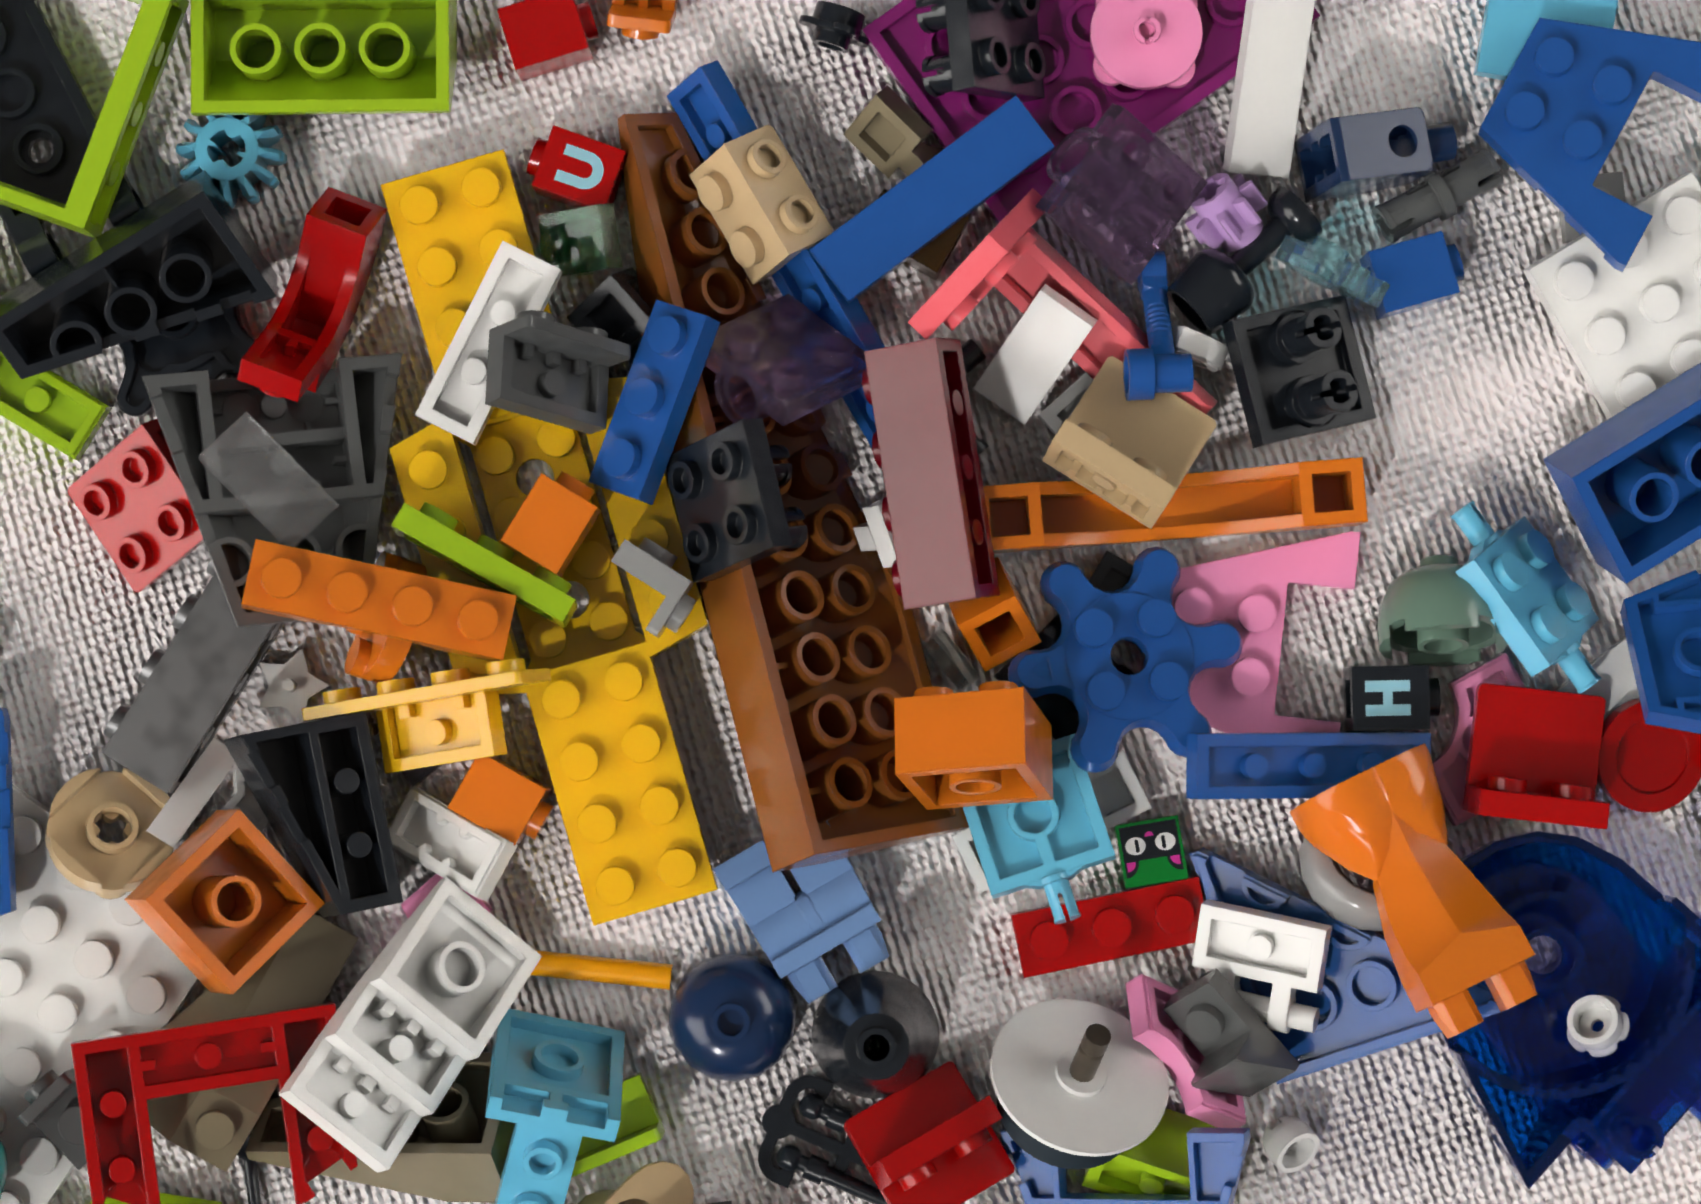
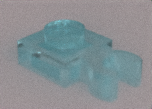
M1286 235L1275 255L1277 260L1311 283L1353 300L1356 298L1376 308L1379 307L1390 287V284L1371 276V271L1353 262H1346L1350 253L1320 236H1315L1312 243L1308 244Z

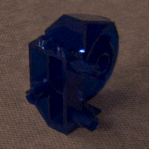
M1529 831L1490 841L1460 860L1502 908L1520 925L1529 942L1538 936L1547 938L1551 944L1552 957L1544 968L1536 971L1530 970L1538 995L1507 1011L1483 1018L1484 1022L1447 1039L1443 1032L1440 1033L1479 1114L1515 1180L1530 1189L1569 1144L1592 1164L1596 1163L1604 1171H1607L1614 1164L1632 1174L1644 1159L1656 1155L1652 1150L1656 1146L1660 1149L1662 1148L1664 1137L1687 1111L1701 1122V919L1677 897L1661 894L1624 860L1580 837ZM1485 981L1480 982L1481 984L1487 986ZM1584 996H1611L1620 1003L1621 1012H1625L1629 1017L1630 1031L1628 1037L1623 1041H1619L1617 1044L1618 1049L1611 1055L1593 1057L1588 1051L1579 1052L1570 1044L1567 1038L1568 1012L1571 1006ZM1595 1022L1593 1031H1601L1604 1027L1603 1022Z

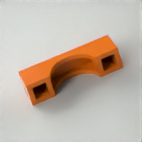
M255 539L241 608L304 622L320 623L378 634L439 651L495 662L504 659L517 595Z

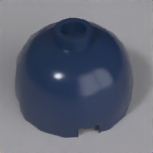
M732 953L706 958L687 972L672 996L669 1025L674 1045L689 1066L711 1079L731 1082L761 1076L777 1064L793 1040L796 1021V1009L791 988L783 978L780 979L774 967L755 956Z

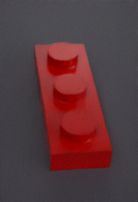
M1196 875L1187 879L1157 883L1075 900L1081 916L1072 921L1070 920L1065 903H1061L1066 922L1062 924H1054V917L1050 906L1010 914L1023 977L1027 978L1195 943L1200 908L1204 902L1199 876Z

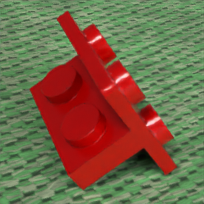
M951 1061L930 1071L907 1088L887 1096L849 1118L844 1123V1130L887 1204H962L1008 1177L1015 1170L1011 1159L991 1127L1003 1118L990 1095L977 1102L956 1065Z

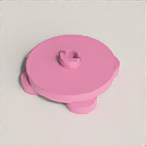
M1095 0V11L1090 24V43L1095 57L1092 69L1096 79L1107 86L1122 84L1141 90L1158 89L1165 86L1175 89L1187 85L1195 73L1194 61L1202 43L1203 32L1201 17L1197 9L1198 1Z

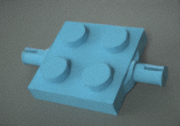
M1474 501L1469 502L1450 517L1454 519L1473 545L1469 560L1456 571V574L1467 581L1488 604L1494 618L1490 621L1494 626L1496 623L1501 636L1530 676L1533 677L1549 666L1558 663L1577 689L1578 694L1595 685L1601 679V676H1598L1579 647L1581 646L1582 635L1599 620V617L1593 611L1591 601L1585 590L1577 583L1572 582L1554 557L1553 548L1548 539L1541 532L1535 530L1525 516L1506 529L1494 532L1475 506Z
M1075 733L1052 741L1054 800L963 807L992 898L995 899L1026 888H1044L1054 917V924L1066 922L1059 901L1060 897L1064 899L1071 921L1081 916L1069 880L1073 879L1084 869L1116 859L1088 772L1079 768L1071 756L1070 745Z

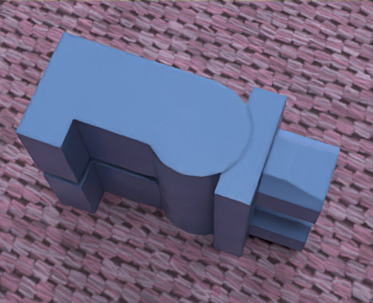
M764 840L713 868L724 889L729 893L758 943L771 961L780 979L788 976L793 987L808 1003L838 987L821 955L843 943L860 973L889 957L883 935L876 924L882 919L873 906L848 857L827 863L790 869L801 888L797 893H795L783 871L772 872Z

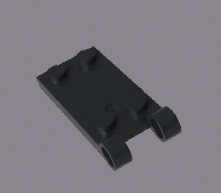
M0 0V181L66 205L98 119L37 0ZM41 140L49 141L53 146L52 157L44 163L34 162L31 157L33 145ZM125 173L108 216L113 227L145 208ZM0 204V216L31 277L64 258L60 248L44 224L47 221Z

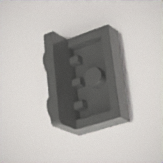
M536 310L520 312L516 315V319L489 330L485 404L588 434L604 430L607 423L609 367L629 360L631 345L608 338V333L600 328H574L556 322V317L548 312Z

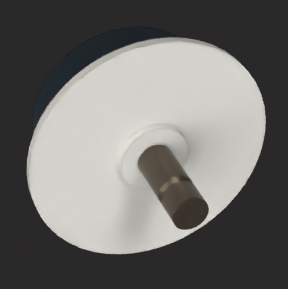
M1053 999L1033 1004L1021 1010L1007 1021L997 1036L992 1049L990 1072L997 1095V1109L1003 1117L1001 1122L1007 1133L1020 1148L1034 1158L1049 1165L1066 1169H1088L1103 1165L1121 1152L1127 1151L1146 1140L1156 1129L1164 1115L1168 1102L1169 1083L1163 1061L1159 1060L1146 1046L1133 1039L1130 1020L1099 1004L1076 999Z

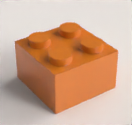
M989 681L980 684L978 687L979 691L954 693L952 689L947 687L930 686L917 689L912 697L894 698L895 775L926 810L1054 800L1052 725L1025 687H1018L1016 683L1010 681Z
M240 809L216 810L124 899L210 993L232 995L325 904Z

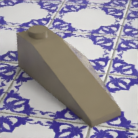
M315 913L233 995L210 993L208 989H205L195 998L192 1004L161 1029L323 1004L359 937ZM278 1079L147 1099L150 1125L172 1143L227 1172L276 1089Z
M482 1052L478 1058L465 1063L434 1114L421 1118L389 1170L377 1173L357 1157L358 1166L351 1171L343 1159H340L319 1175L446 1202H495L515 1123L485 1118L492 1052ZM277 1097L269 1099L253 1127L245 1152L249 1160L290 1168L281 1099Z

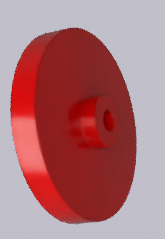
M1640 698L1622 704L1604 720L1597 781L1611 799L1624 807L1638 812H1659L1680 803L1693 791L1701 778V734L1645 724Z

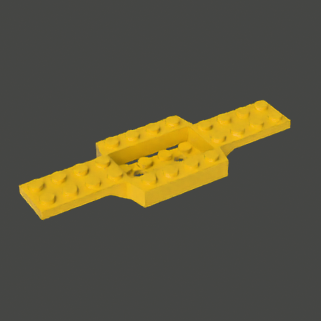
M504 149L381 184L435 374L502 241L536 257ZM548 301L544 309V312L552 314L551 307ZM627 377L609 378L606 429L593 434L586 433L594 464ZM497 407L494 408L476 446L430 424L389 448L404 502L420 511L424 502L443 510L459 521L454 531L476 543L480 535H485L459 442L470 447L496 539L515 553L511 563L532 575L538 566H543L500 541L528 496L518 486L517 475L520 468L528 461L541 460L552 468L554 481L557 480L561 471L595 490L594 484L588 482L591 473L577 430ZM666 472L662 478L653 505L602 488L618 547L621 546L624 539L639 547L644 537H647L678 557L671 569L693 582L688 559L683 549V537ZM595 491L589 502L601 510ZM602 512L561 577L566 581L578 582L586 588L589 595V604L586 611L581 616L570 619L564 629L518 602L515 603L531 658L527 669L549 668L551 681L498 690L499 695L527 694L593 926L718 890L654 662V657L709 626L697 582L694 583L687 594L697 600L679 631L674 633L666 628L661 637L658 638L645 629L666 596L626 571L644 635L637 632L618 567L611 562L614 553ZM418 547L422 565L427 570V576L496 591ZM510 626L503 660L521 658L512 626ZM448 652L452 669L469 668L470 678L487 676L485 664L491 661Z

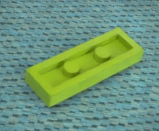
M424 502L420 511L406 503L402 505L391 524L397 535L496 591L517 595L516 602L558 626L566 628L578 607L576 599L567 595L572 586L569 582L540 566L536 568L532 575L512 564L511 560L515 553L511 549L484 534L480 535L476 543L454 531L459 522L458 520L427 502Z

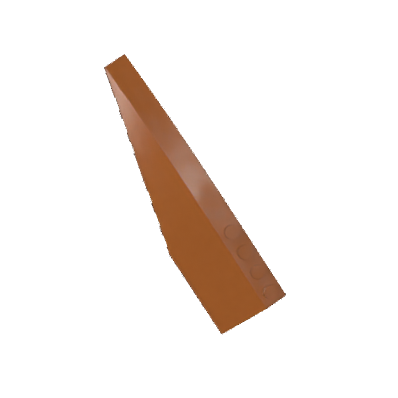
M676 112L623 114L618 118L620 146L622 150L626 151L623 173L640 297L651 309H653L657 299L707 315L721 322L672 454L742 419L763 418L769 446L783 445L790 454V457L785 460H773V464L792 463L793 467L790 481L785 486H779L784 508L797 507L801 509L805 516V520L788 523V527L807 525L808 529L807 539L800 548H785L714 581L699 582L772 872L827 863L965 829L969 825L963 807L926 810L895 775L894 698L912 697L917 689L930 687L932 683L912 609L904 610L903 599L898 595L893 584L892 567L883 568L877 550L861 551L853 527L867 521L846 478L853 474L842 452L837 454L830 447L821 429L826 423V419L782 328L773 329L760 303L767 298L760 283L758 282L754 285L751 283L743 267L734 259L729 243L712 214L702 204L698 196L697 189L689 175L702 163Z

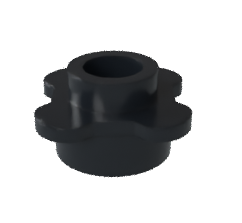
M818 1L813 16H800L799 23L809 27L814 34L812 42L823 48L848 53L850 44L868 47L870 43L868 38L860 35L865 16L851 8L836 3Z

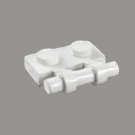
M1207 899L1201 904L1192 966L1212 971L1218 969L1261 1020L1267 1023L1270 1030L1288 1034L1291 1028L1314 1033L1318 1025L1320 1009L1296 1003L1295 995L1296 989L1318 993L1323 988L1332 925ZM1240 977L1272 983L1271 997L1241 991Z

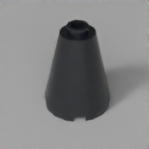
M870 970L847 976L837 983L838 987L824 996L813 1020L812 1045L821 1069L838 1087L859 1097L886 1098L895 1092L907 1088L928 1072L938 1049L939 1026L932 1004L917 985L894 973ZM871 1035H882L889 1042V1047L878 1053L869 1052L863 1048L865 1040Z

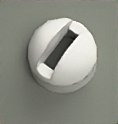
M1280 1116L1277 1118L1280 1123L1273 1130L1268 1126L1265 1128L1262 1140L1263 1147L1268 1158L1281 1172L1293 1173L1305 1167L1315 1157L1319 1150L1320 1140L1314 1131L1302 1120L1295 1116Z

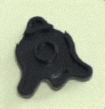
M239 305L224 310L222 315L201 322L195 319L161 330L160 335L136 342L134 339L119 344L125 357L126 366L124 378L117 395L119 409L133 417L146 416L153 410L142 376L208 370L209 380L222 379L227 374H238L241 358L255 342L244 329L240 318Z

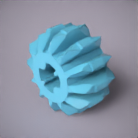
M205 115L209 122L204 127L192 119L185 121L184 128L196 137L195 142H182L176 146V152L181 157L193 159L192 162L185 165L180 171L185 181L190 180L205 170L231 209L237 203L239 190L242 191L243 196L250 204L255 205L260 202V194L255 187L256 183L261 180L273 189L279 185L280 181L267 170L268 165L280 166L286 164L287 155L281 150L269 148L283 138V133L277 125L263 128L267 115H225V117H222V115ZM230 141H234L240 148H245V152H237L242 160L233 167H230L223 159L218 160L219 155H227L222 150V147Z

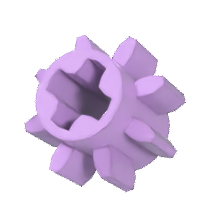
M1217 173L1202 181L1192 191L1189 203L1196 213L1185 220V224L1201 245L1206 243L1211 249H1217L1221 245L1226 252L1238 251L1253 242L1261 233L1264 224L1256 212L1268 205V201L1252 180L1246 182L1241 174H1237L1231 179L1227 173Z

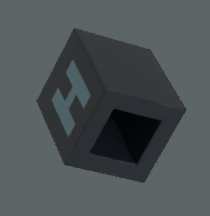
M1429 665L1356 666L1343 668L1345 731L1431 729L1430 717L1439 716L1440 684L1438 678H1429Z

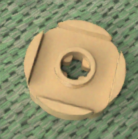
M101 768L79 773L61 787L52 801L45 834V843L49 850L50 858L59 872L71 883L86 891L95 892L101 898L117 899L125 895L126 892L134 891L173 853L174 848L146 831L170 799L169 795L127 768H123L122 773L116 771L101 772ZM101 819L109 824L115 823L118 819L126 823L122 834L125 840L120 843L102 841L98 838L100 829L96 823Z

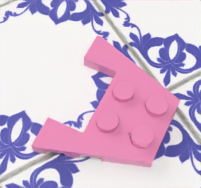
M1350 531L1180 568V579L1175 585L1172 594V604L1177 615L1185 622L1194 625L1206 624L1214 620L1226 621L1239 631L1242 638L1241 654L1232 665L1225 668L1202 670L1195 675L1191 682V701L1196 709L1207 718L1211 728L1222 733L1340 732L1341 722L1275 715L1288 584L1354 590L1361 532Z

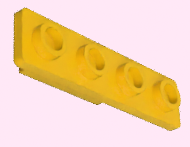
M515 658L486 663L487 676L470 678L469 668L430 673L432 686L416 688L414 677L376 683L378 695L362 698L361 687L332 690L322 693L324 705L301 708L303 721H311L364 711L366 713L376 711L385 774L505 755L508 753L498 690L551 681L549 668L526 670L525 659Z

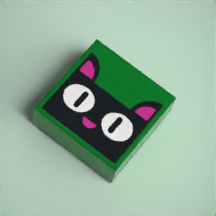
M1178 815L1123 823L1114 827L1125 889L1189 878Z

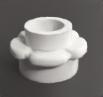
M1584 996L1578 999L1568 1012L1567 1038L1570 1044L1579 1052L1588 1051L1593 1057H1606L1618 1049L1617 1044L1619 1041H1623L1628 1037L1630 1031L1629 1017L1625 1012H1621L1620 1003L1611 996ZM1595 1022H1603L1604 1027L1601 1031H1593Z

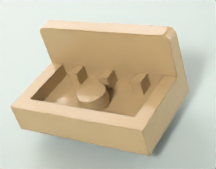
M765 125L724 143L689 175L697 189L702 204L712 214L729 243L734 259L743 267L753 285L771 277L801 251L818 244L833 233V228L771 125Z

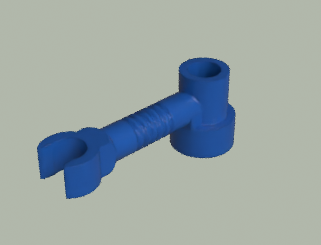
M1139 251L1140 269H1136V279L1140 299L1143 301L1149 348L1125 349L1123 382L1126 400H1153L1155 393L1192 392L1194 380L1191 353L1175 354L1167 295L1168 280L1165 251Z

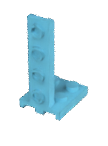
M514 1009L507 1011L494 1032L485 1118L515 1123L494 1204H564L582 1136L615 1142L621 1122L625 1031Z

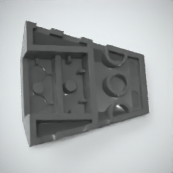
M402 353L338 358L335 368L329 370L317 391L314 393L306 390L298 403L287 398L269 396L259 388L237 380V377L209 380L208 370L142 376L143 383L237 628L299 622V620L241 608L255 539L375 565L380 513L386 482V467L390 436L393 428L394 405Z

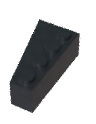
M204 170L1 296L0 351L19 377L24 379L101 354L103 349L134 339L136 342L160 335L161 330L195 319L201 322L222 315L224 310L251 301L256 304L277 297V274Z

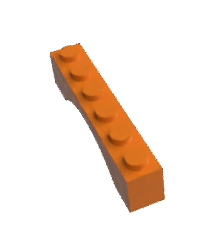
M1363 457L1294 462L1186 474L1152 529L1075 481L983 486L994 554L1350 527L1368 522Z

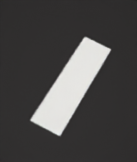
M215 737L212 739L146 830L147 832L175 848L235 764L233 757L223 742Z

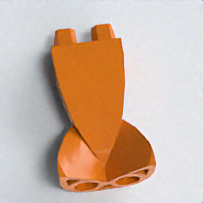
M1426 744L1416 746L1321 792L1290 811L1299 831L1316 849L1344 868L1373 880L1384 938L1400 981L1416 1013L1427 1008L1434 1022L1447 1039L1484 1022L1468 991V988L1482 981H1485L1500 1012L1538 995L1531 972L1524 961L1536 954L1520 925L1502 908L1467 866L1447 846L1445 807L1431 755Z

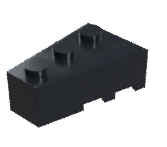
M366 711L243 734L223 740L296 872L324 901L325 904L318 910L322 917L345 915L403 902Z

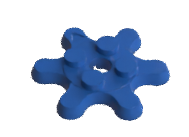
M1151 547L1141 552L1133 563V570L1128 583L1123 588L1115 591H1103L1093 586L1081 568L1067 561L1055 562L1048 566L1041 575L1039 582L1040 593L1044 600L1058 613L1062 625L1061 634L1056 643L1047 649L1027 650L1019 653L1010 663L1008 680L1016 683L1018 687H1025L1032 698H1038L1047 694H1058L1065 696L1074 704L1078 711L1079 724L1071 740L1070 752L1075 764L1086 772L1098 773L1112 766L1118 757L1119 745L1123 736L1136 728H1149L1157 732L1172 752L1187 758V733H1212L1209 721L1196 709L1191 701L1190 686L1192 680L1202 670L1225 668L1232 665L1241 654L1242 638L1239 631L1232 624L1226 621L1214 620L1206 624L1194 625L1185 622L1177 615L1172 604V594L1175 585L1180 579L1181 569L1178 559L1166 548ZM1120 640L1132 642L1145 654L1143 667L1139 673L1126 675L1114 667L1111 660V650L1115 643Z

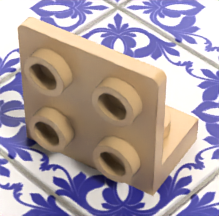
M1110 356L1102 365L1070 417L1063 422L1042 461L1152 529L1217 424L1213 418L1173 393H1155L1153 400L1127 401L1124 392L1123 362L1116 357Z

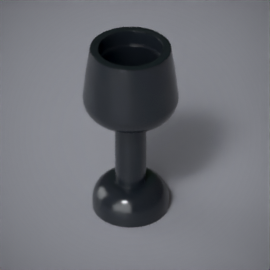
M1279 186L1270 195L1267 210L1271 220L1263 226L1261 233L1253 242L1236 251L1231 257L1217 249L1207 248L1200 250L1168 287V294L1177 308L1204 334L1212 335L1221 329L1224 323L1234 320L1250 308L1254 299V290L1247 275L1288 238L1296 243L1304 244L1315 240L1322 234V227L1313 212L1297 195L1286 187Z

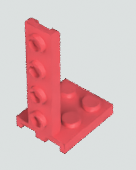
M1033 188L981 241L907 322L925 339H928L942 323L953 331L993 287L1024 314L1040 289L1047 284L1098 320L1071 358L1093 379L1108 357L1113 356L1123 362L1125 349L1149 348L1147 335L1032 228L1039 218L1052 206ZM1195 379L1193 380L1192 392L1173 393L1205 414L1218 402Z

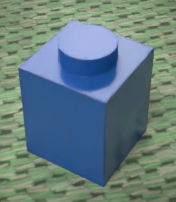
M1442 231L1368 251L1359 260L1377 320L1450 300L1460 292L1457 282L1464 280V268L1459 251L1454 243L1446 245Z

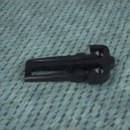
M810 1074L795 1078L786 1088L780 1104L770 1106L763 1115L762 1126L766 1135L758 1154V1163L762 1173L772 1182L788 1188L793 1178V1172L796 1169L803 1172L802 1178L818 1185L822 1181L870 1203L887 1204L878 1188L846 1173L850 1161L866 1168L848 1136L844 1143L796 1121L794 1112L791 1110L798 1094L802 1090L814 1089L817 1094L807 1093L802 1097L799 1104L800 1113L808 1119L815 1120L820 1118L826 1121L824 1126L843 1133L845 1121L854 1115L851 1114V1109L834 1102L833 1106H830L824 1102L829 1096L834 1083ZM791 1134L838 1155V1158L833 1168L828 1165V1160L811 1154L809 1158L802 1155L798 1147L792 1144H785L777 1153V1164L782 1168L778 1169L772 1163L771 1154L778 1139L785 1138Z

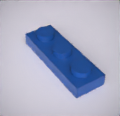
M656 299L588 482L653 505L721 322L707 315Z

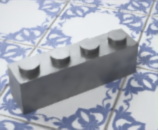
M211 560L206 572L213 577L200 597L191 594L179 609L172 623V626L179 631L167 650L156 649L145 663L138 677V681L145 685L131 706L125 702L121 704L104 730V735L109 737L110 740L102 753L167 794L175 792L210 744L285 623L237 628Z

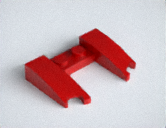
M323 1003L271 1011L264 1014L72 1042L71 1050L92 1204H104L106 1197L129 1204H161L147 1099L278 1079L280 1092L313 1042L335 1014V1003ZM280 1096L295 1203L302 1204L316 1196L308 1184L309 1181L340 1159H343L351 1171L358 1166L357 1157Z

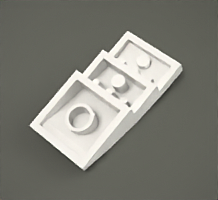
M447 877L440 879L357 982L313 1042L278 1095L375 1172L379 1173L389 1170L421 1118L434 1114L465 1063L480 1056L542 956Z

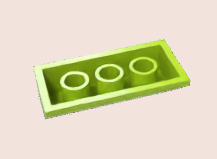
M191 0V114L193 116L451 113L457 66V0Z

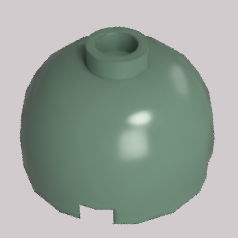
M1434 555L1420 560V567L1406 571L1389 585L1379 607L1377 624L1378 650L1385 658L1392 661V649L1408 653V665L1446 667L1471 664L1481 661V648L1495 644L1497 655L1503 652L1508 644L1501 636L1496 623L1494 626L1490 621L1494 618L1488 604L1467 581L1456 574V571L1463 565H1459L1458 559L1453 556Z

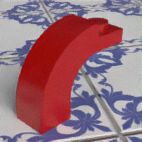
M331 187L325 190L306 214L298 254L283 297L266 328L241 358L237 380L255 386L269 396L287 398L297 403L306 390L314 393L317 391L341 349L361 302L379 247L388 211L387 208Z

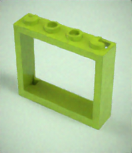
M128 0L141 5L66 205L0 181L1 205L93 238L102 234L189 5L188 0Z

